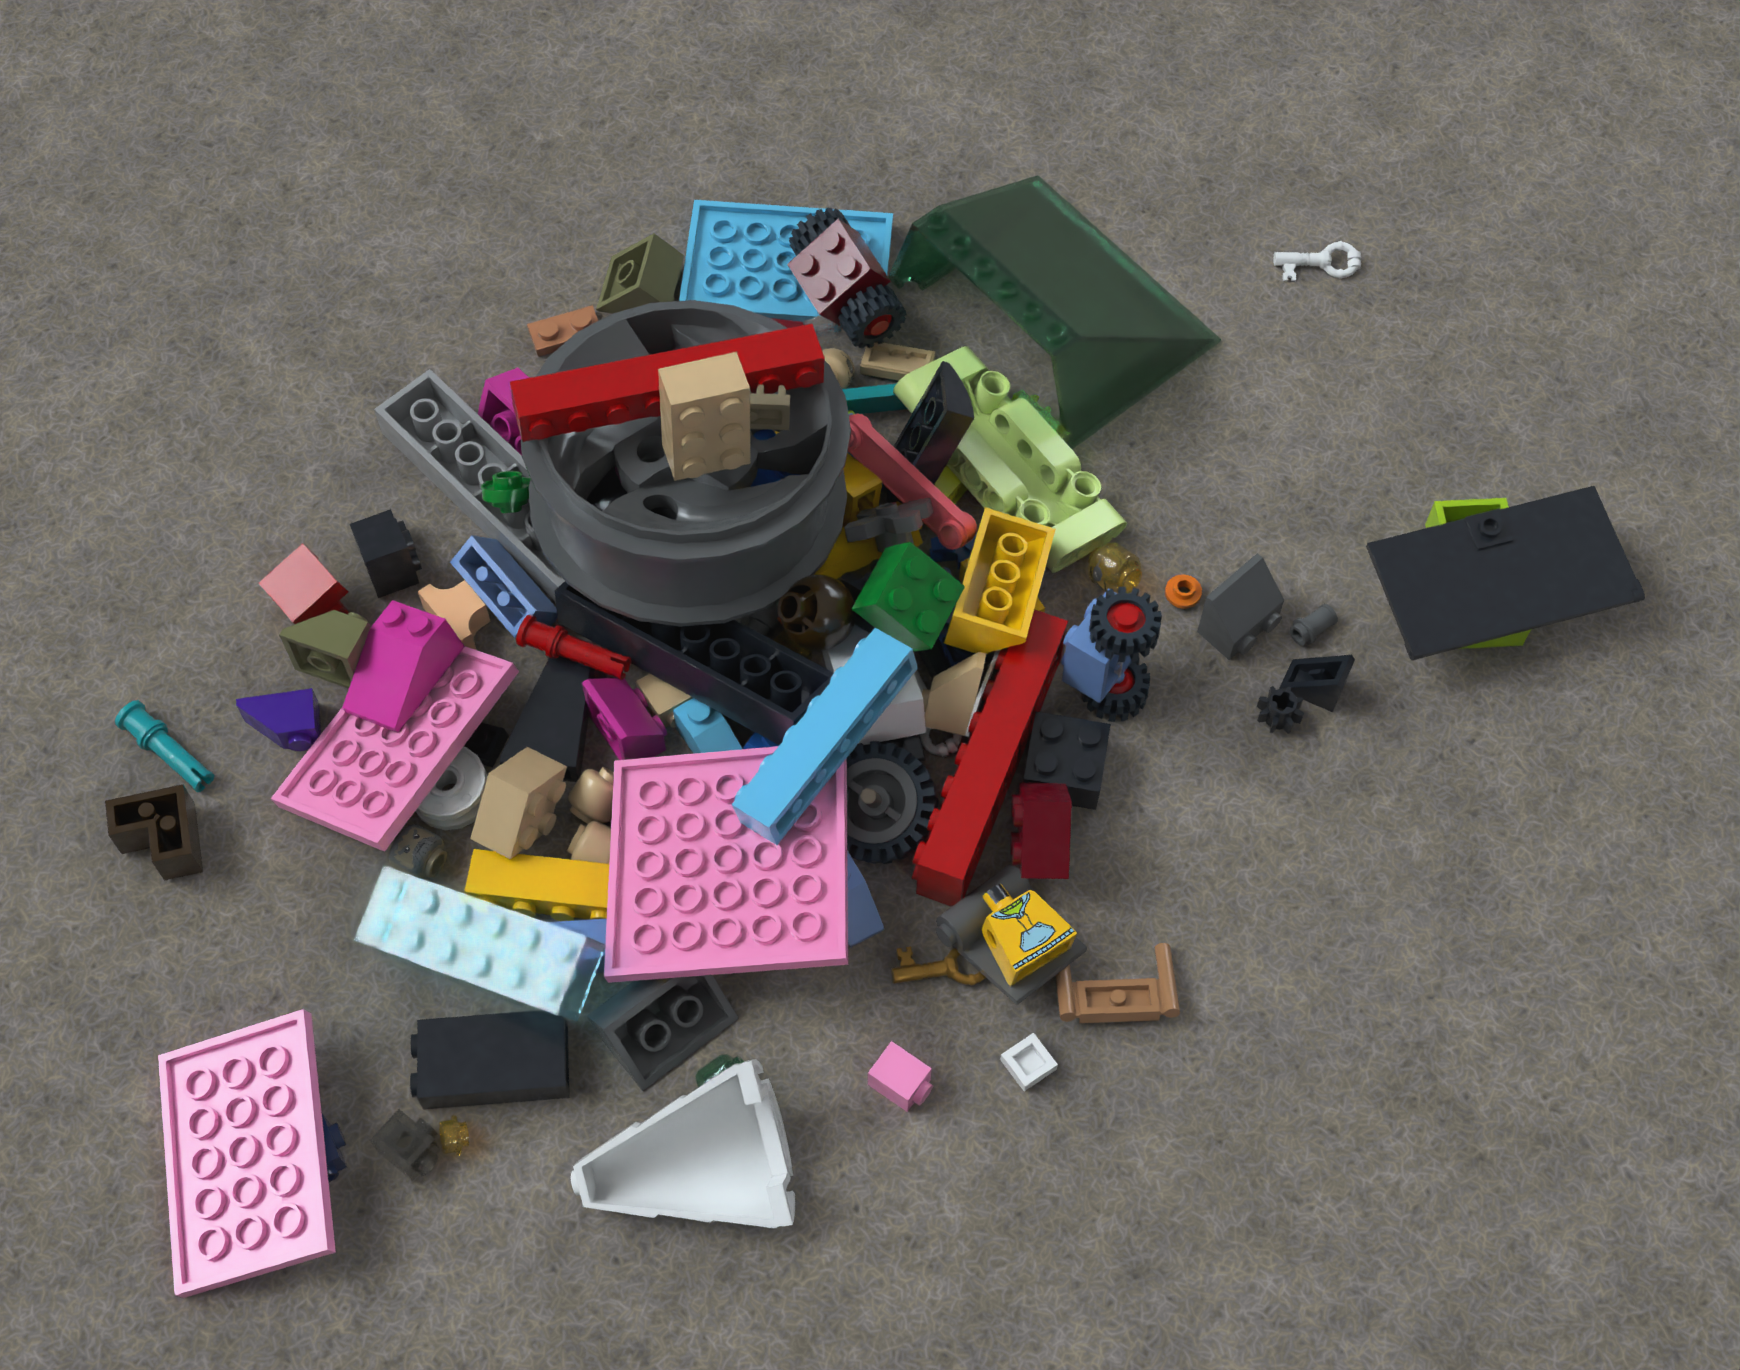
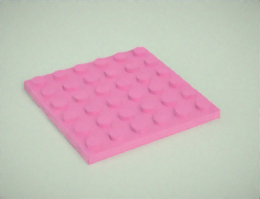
M779 746L614 761L604 977L607 982L848 965L847 758L778 845H775L740 823L732 803L739 789L743 785L749 784L758 773L764 758L773 754Z

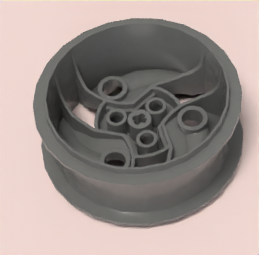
M696 300L649 303L610 314L576 332L547 358L536 376L786 329V327L772 318L734 305ZM826 361L824 362V383L786 390V395H790L789 430H775L779 433L774 437L759 440L753 435L764 429H750V464L742 465L736 469H725L703 474L697 478H685L675 481L662 446L661 416L587 429L582 432L551 436L542 440L522 442L521 439L522 459L531 478L529 484L531 525L544 556L568 585L597 605L638 621L681 627L726 623L764 611L779 602L780 598L796 581L814 575L822 567L842 532L847 503V490L843 469L846 463L851 427L846 396L830 365ZM615 466L618 479L628 494L615 499L603 511H600L587 502V498L592 490ZM758 469L799 474L789 475L777 482L751 487L757 476ZM665 507L674 511L677 518L673 520L651 512V510Z

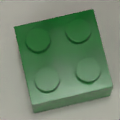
M906 542L885 548L852 610L873 627L911 647L913 652L932 649L965 586L912 542Z

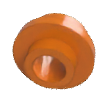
M1176 575L1166 584L1165 596L1169 603L1177 608H1191L1201 599L1202 587L1192 576ZM1186 587L1190 592L1183 593L1178 588Z

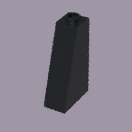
M562 656L549 658L501 753L500 765L526 747H529L567 766L563 781L577 782L581 776L589 720L582 682L587 679H594L596 669Z

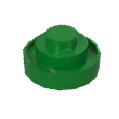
M519 471L495 473L492 475V480L481 484L482 499L492 503V506L500 508L501 513L519 512L522 510V506L528 503L531 478L522 477V473Z

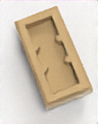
M875 342L872 348L866 346L860 364V374L899 381L906 374L934 361L935 351L888 343L878 345Z

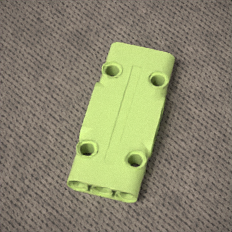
M968 346L961 347L906 374L895 385L893 393L913 413L941 362L950 363L968 392L975 418L948 461L947 466L984 508H990L1056 529L1046 564L1052 573L1062 570L1104 546L1125 529L1127 522L1106 499L1101 500L1098 497L1101 491V483L1098 478L1092 473L1081 471V463L1075 452L1026 399L1018 398L1012 401L1007 396L1010 390V382L1007 377L997 371H989Z

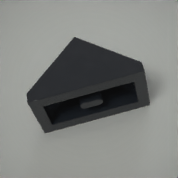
M1352 655L1293 659L1279 689L1291 687V692L1297 698L1302 697L1303 700L1333 712L1355 658Z

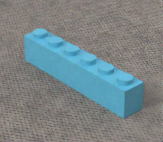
M874 628L867 638H863L858 642L853 655L847 663L833 673L830 684L820 696L818 695L811 700L806 713L800 721L786 731L783 742L775 752L764 758L758 773L749 784L743 785L737 792L732 807L740 823L775 845L779 844L918 669L911 647L877 628Z

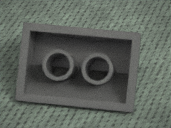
M713 975L633 981L587 1015L604 1044L642 1091L739 1019Z

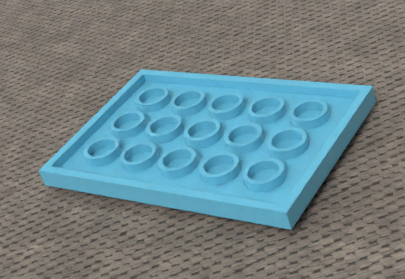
M694 200L679 301L696 300L734 305L769 318L801 321L803 324L838 326L818 314L787 265L796 257L789 242V238L793 237L791 234L792 230L799 229L797 224L800 221L806 222V216L810 213L812 216H815L816 210L822 209L825 212L826 209ZM839 210L849 225L859 232L888 276L893 213Z

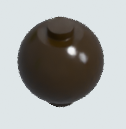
M810 575L796 581L780 598L778 615L785 632L796 644L809 650H827L842 643L851 633L856 620V612L852 610L855 601L848 588L839 580L827 575Z

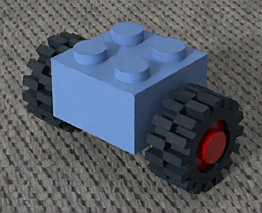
M1126 586L1119 587L1118 594L1113 589L1108 588L1103 596L1100 595L1098 598L1093 599L1085 611V619L1079 626L1073 625L1063 641V644L1066 645V651L1061 660V664L1064 665L1062 681L1082 692L1083 702L1088 701L1087 709L1090 712L1097 709L1096 717L1100 719L1103 718L1104 714H1109L1108 721L1115 722L1116 715H1120L1121 722L1128 720L1129 712L1135 717L1139 714V709L1143 710L1146 705L1150 687V673H1147L1148 667L1145 663L1139 665V652L1143 657L1149 655L1150 648L1154 650L1157 645L1162 615L1161 611H1158L1159 605L1156 601L1150 603L1151 595L1146 592L1142 597L1138 596L1139 589L1132 587L1131 594L1126 593Z

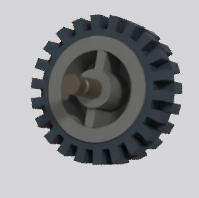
M870 741L868 745L860 743L857 744L847 757V850L852 858L865 861L866 863H892V860H902L908 857L907 854L912 850L916 851L920 841L928 838L930 832L927 830L928 822L934 808H938V798L935 792L937 789L927 768L909 751L899 748L895 744L888 742L887 744H881L879 741Z

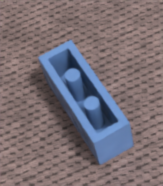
M471 535L450 561L453 567L514 638H517L519 627L524 618L529 614L535 616L537 621L549 626L556 621V607L497 539Z

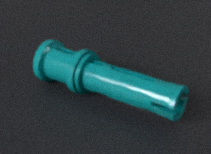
M134 700L125 705L117 714L115 725L121 730L129 731L137 739L136 742L140 748L155 752L189 783L196 792H201L205 789V786L201 784L202 780L208 785L214 780L215 775L168 734L167 725L162 720H155L145 711V705L141 701Z

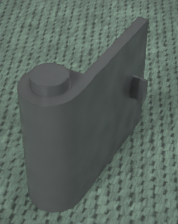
M1009 864L938 916L936 920L938 927L935 930L938 938L945 946L956 948L965 959L1012 1002L1018 1005L1087 951V946L1076 937L1071 949L1011 987L1009 986L982 933L985 919L992 913V910L983 899V895L988 890L998 884H1002L1013 899L1028 890H1032L1028 879L1021 878L1020 870Z

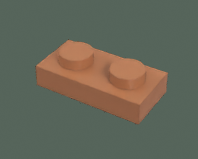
M592 305L527 324L537 356L540 357L554 353L576 332L597 322L598 318Z

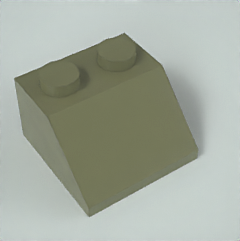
M653 233L611 256L596 310L613 314L649 303L674 301L673 295L676 284L682 274L680 269L684 255Z
M332 610L282 629L279 636L295 670L349 689L370 625L359 614L353 612L345 614Z

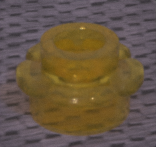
M451 1115V1120L439 1122V1137L443 1154L456 1153V1156L461 1155L462 1147L469 1146V1133L466 1122H458L456 1115Z

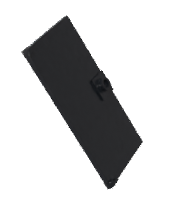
M1595 486L1504 509L1499 508L1467 516L1464 519L1370 542L1366 545L1405 642V648L1412 661L1644 601L1645 599L1642 586L1635 577Z

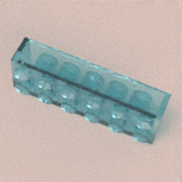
M384 865L354 941L577 1022L605 949V944L587 936Z

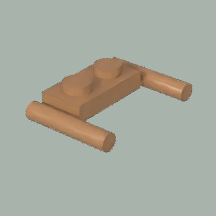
M1159 943L1155 946L1159 979L1072 982L1069 964L1055 975L1060 1019L1068 1022L1079 1018V1023L1158 1021L1160 1015H1165L1168 1018L1179 1016L1180 1007L1170 945Z

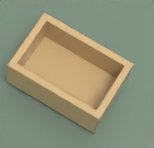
M737 352L658 369L662 446L674 480L697 478L703 474L725 469H736L742 465L750 464V386Z

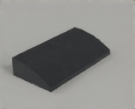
M941 362L893 446L934 485L975 418L968 392L950 363ZM887 489L888 503L897 501L902 503L889 489Z

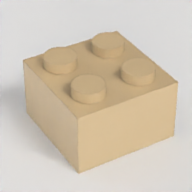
M526 747L489 772L470 839L511 859L523 849L528 850L534 841L542 835H548L556 822V815L553 814L556 803L560 800L566 788V783L563 782L567 766Z

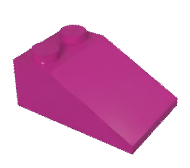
M392 600L369 629L342 709L348 714L398 733L463 650L464 644L445 618Z

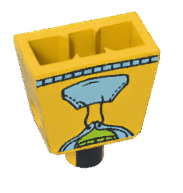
M998 884L983 895V899L992 910V913L986 917L982 933L1010 987L1071 949L1077 932L1035 891L1028 890L1013 899L1004 886Z

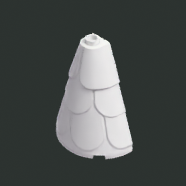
M752 1059L740 1064H734L688 1095L680 1096L644 1122L633 1123L580 1159L573 1166L574 1171L571 1172V1184L575 1195L581 1196L583 1207L655 1218L659 1214L709 1223L714 1220L767 1228L793 1225L794 1191L787 1192L786 1190L791 1180L790 1176H793L787 1137L770 1080H760L758 1074L764 1073L760 1062Z

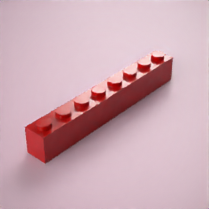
M807 324L510 381V389L522 442L542 440L571 432H582L587 429L612 424L618 425L647 417L661 416L658 369L737 352L750 386V392L756 393L758 385H764V394H774L778 392L779 385H784L786 390L824 383L825 357L813 324Z

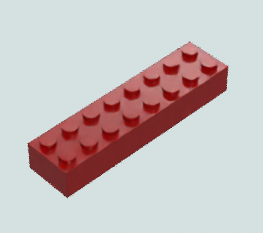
M1034 609L1025 643L1007 647V650H1000L994 668L997 670L994 681L988 680L982 696L984 703L981 712H974L968 729V732L971 734L968 743H962L955 759L957 768L954 777L948 775L941 792V797L944 798L941 808H934L927 826V830L930 831L926 843L920 841L915 852L913 864H916L912 879L917 880L916 894L951 907L965 897L1032 733L1035 711L1040 712L1062 659L1064 651L1063 641L1068 627L1067 620Z

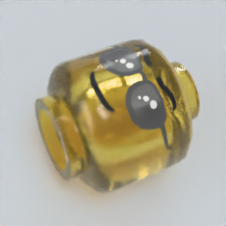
M1116 542L1107 543L1096 548L1089 557V579L1105 592L1109 588L1118 594L1119 587L1126 586V593L1132 592V587L1136 588L1142 578L1140 559Z

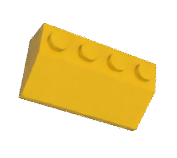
M985 507L962 580L965 588L954 607L944 644L973 653H988L1025 643L1056 529Z

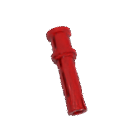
M531 614L524 618L517 633L516 644L522 648L527 645L545 652L546 657L551 659L562 656L617 677L620 680L626 677L623 671L628 673L631 665V657L620 655L570 636L564 627L557 625L554 628L537 621V618Z

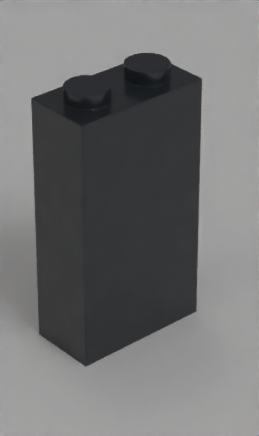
M564 1008L417 1020V1034L411 1035L410 1042L412 1058H417V1073H411L410 1089L412 1097H417L423 1110L570 1098L568 1020Z

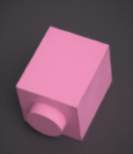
M891 1041L868 1072V1085L908 1112L914 1102L920 1106L930 1094L933 1085L929 1083L932 1068Z

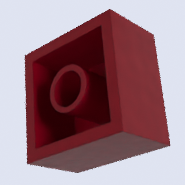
M1019 783V794H1012L1011 816L1014 827H1018V832H1011L1010 855H1012L1013 866H1019L1021 878L1069 879L1072 801L1066 784Z

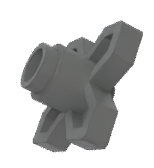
M931 499L913 500L897 506L896 502H891L875 508L861 510L856 515L857 520L848 523L844 527L847 542L874 537L877 550L882 553L886 547L906 542L914 543L911 531L918 530L923 525L922 519L930 517L934 512Z

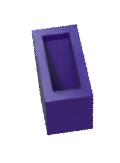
M312 688L236 699V706L244 721L283 749L293 751L308 750L321 735L320 706Z

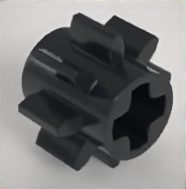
M1272 686L1270 687L1268 698L1264 696L1259 698L1257 707L1262 711L1257 721L1266 722L1270 727V733H1273L1276 729H1284L1289 734L1293 727V722L1300 724L1304 713L1298 710L1301 708L1303 698H1296L1295 694L1291 692V687L1276 690Z

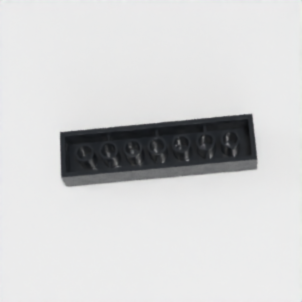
M566 581L555 589L558 623L607 650L631 657V663L778 745L783 742L786 731L792 725H796L804 716L811 700L818 695L820 696L830 684L834 673L736 620L726 623L682 627L638 621L597 605L568 585Z

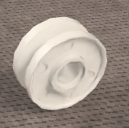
M463 746L416 809V813L421 820L431 827L442 830L460 829L475 822L487 780L486 770L478 755ZM456 784L452 789L442 791L444 786Z

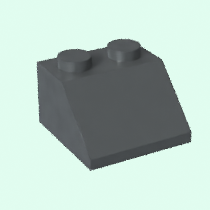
M1258 553L1212 591L1205 600L1197 632L1228 660L1238 652L1242 655L1246 654L1256 643V636L1263 630L1266 633L1271 632L1282 619L1280 612L1284 598L1262 556Z

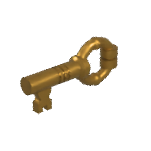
M911 946L906 947V952H902L901 948H897L896 954L897 959L901 961L900 967L891 968L894 984L922 980L923 978L928 979V977L947 976L958 983L972 986L986 978L980 971L969 975L960 973L956 959L961 954L956 948H953L945 956L944 960L932 963L927 962V964H915L912 959Z

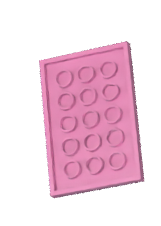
M465 646L398 733L348 714L341 708L271 797L272 801L279 808L385 852L519 673L518 669L512 662Z
M302 1009L158 1055L175 1296L186 1298L336 1253L311 1013Z

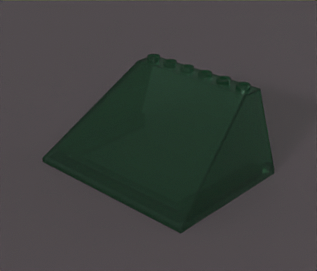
M1038 175L937 206L912 223L888 275L890 281L898 289L902 288L905 282L912 281L916 282L923 291L957 268L1051 356L1060 411L1059 421L1062 424L1063 430L1058 435L1071 449H1074L1221 342V339Z

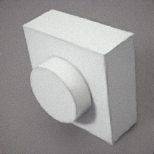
M1034 1033L1001 1054L1000 1058L1024 1092L1057 1070L1058 1066Z

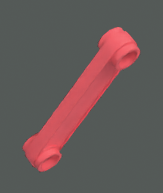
M863 414L849 415L851 434L848 452L881 479L882 484L903 504L913 500L930 498L934 512L930 517L922 519V522L938 536L939 541L944 547L954 550L962 548L969 543L977 532L975 519L967 512L961 511L878 433L866 416Z

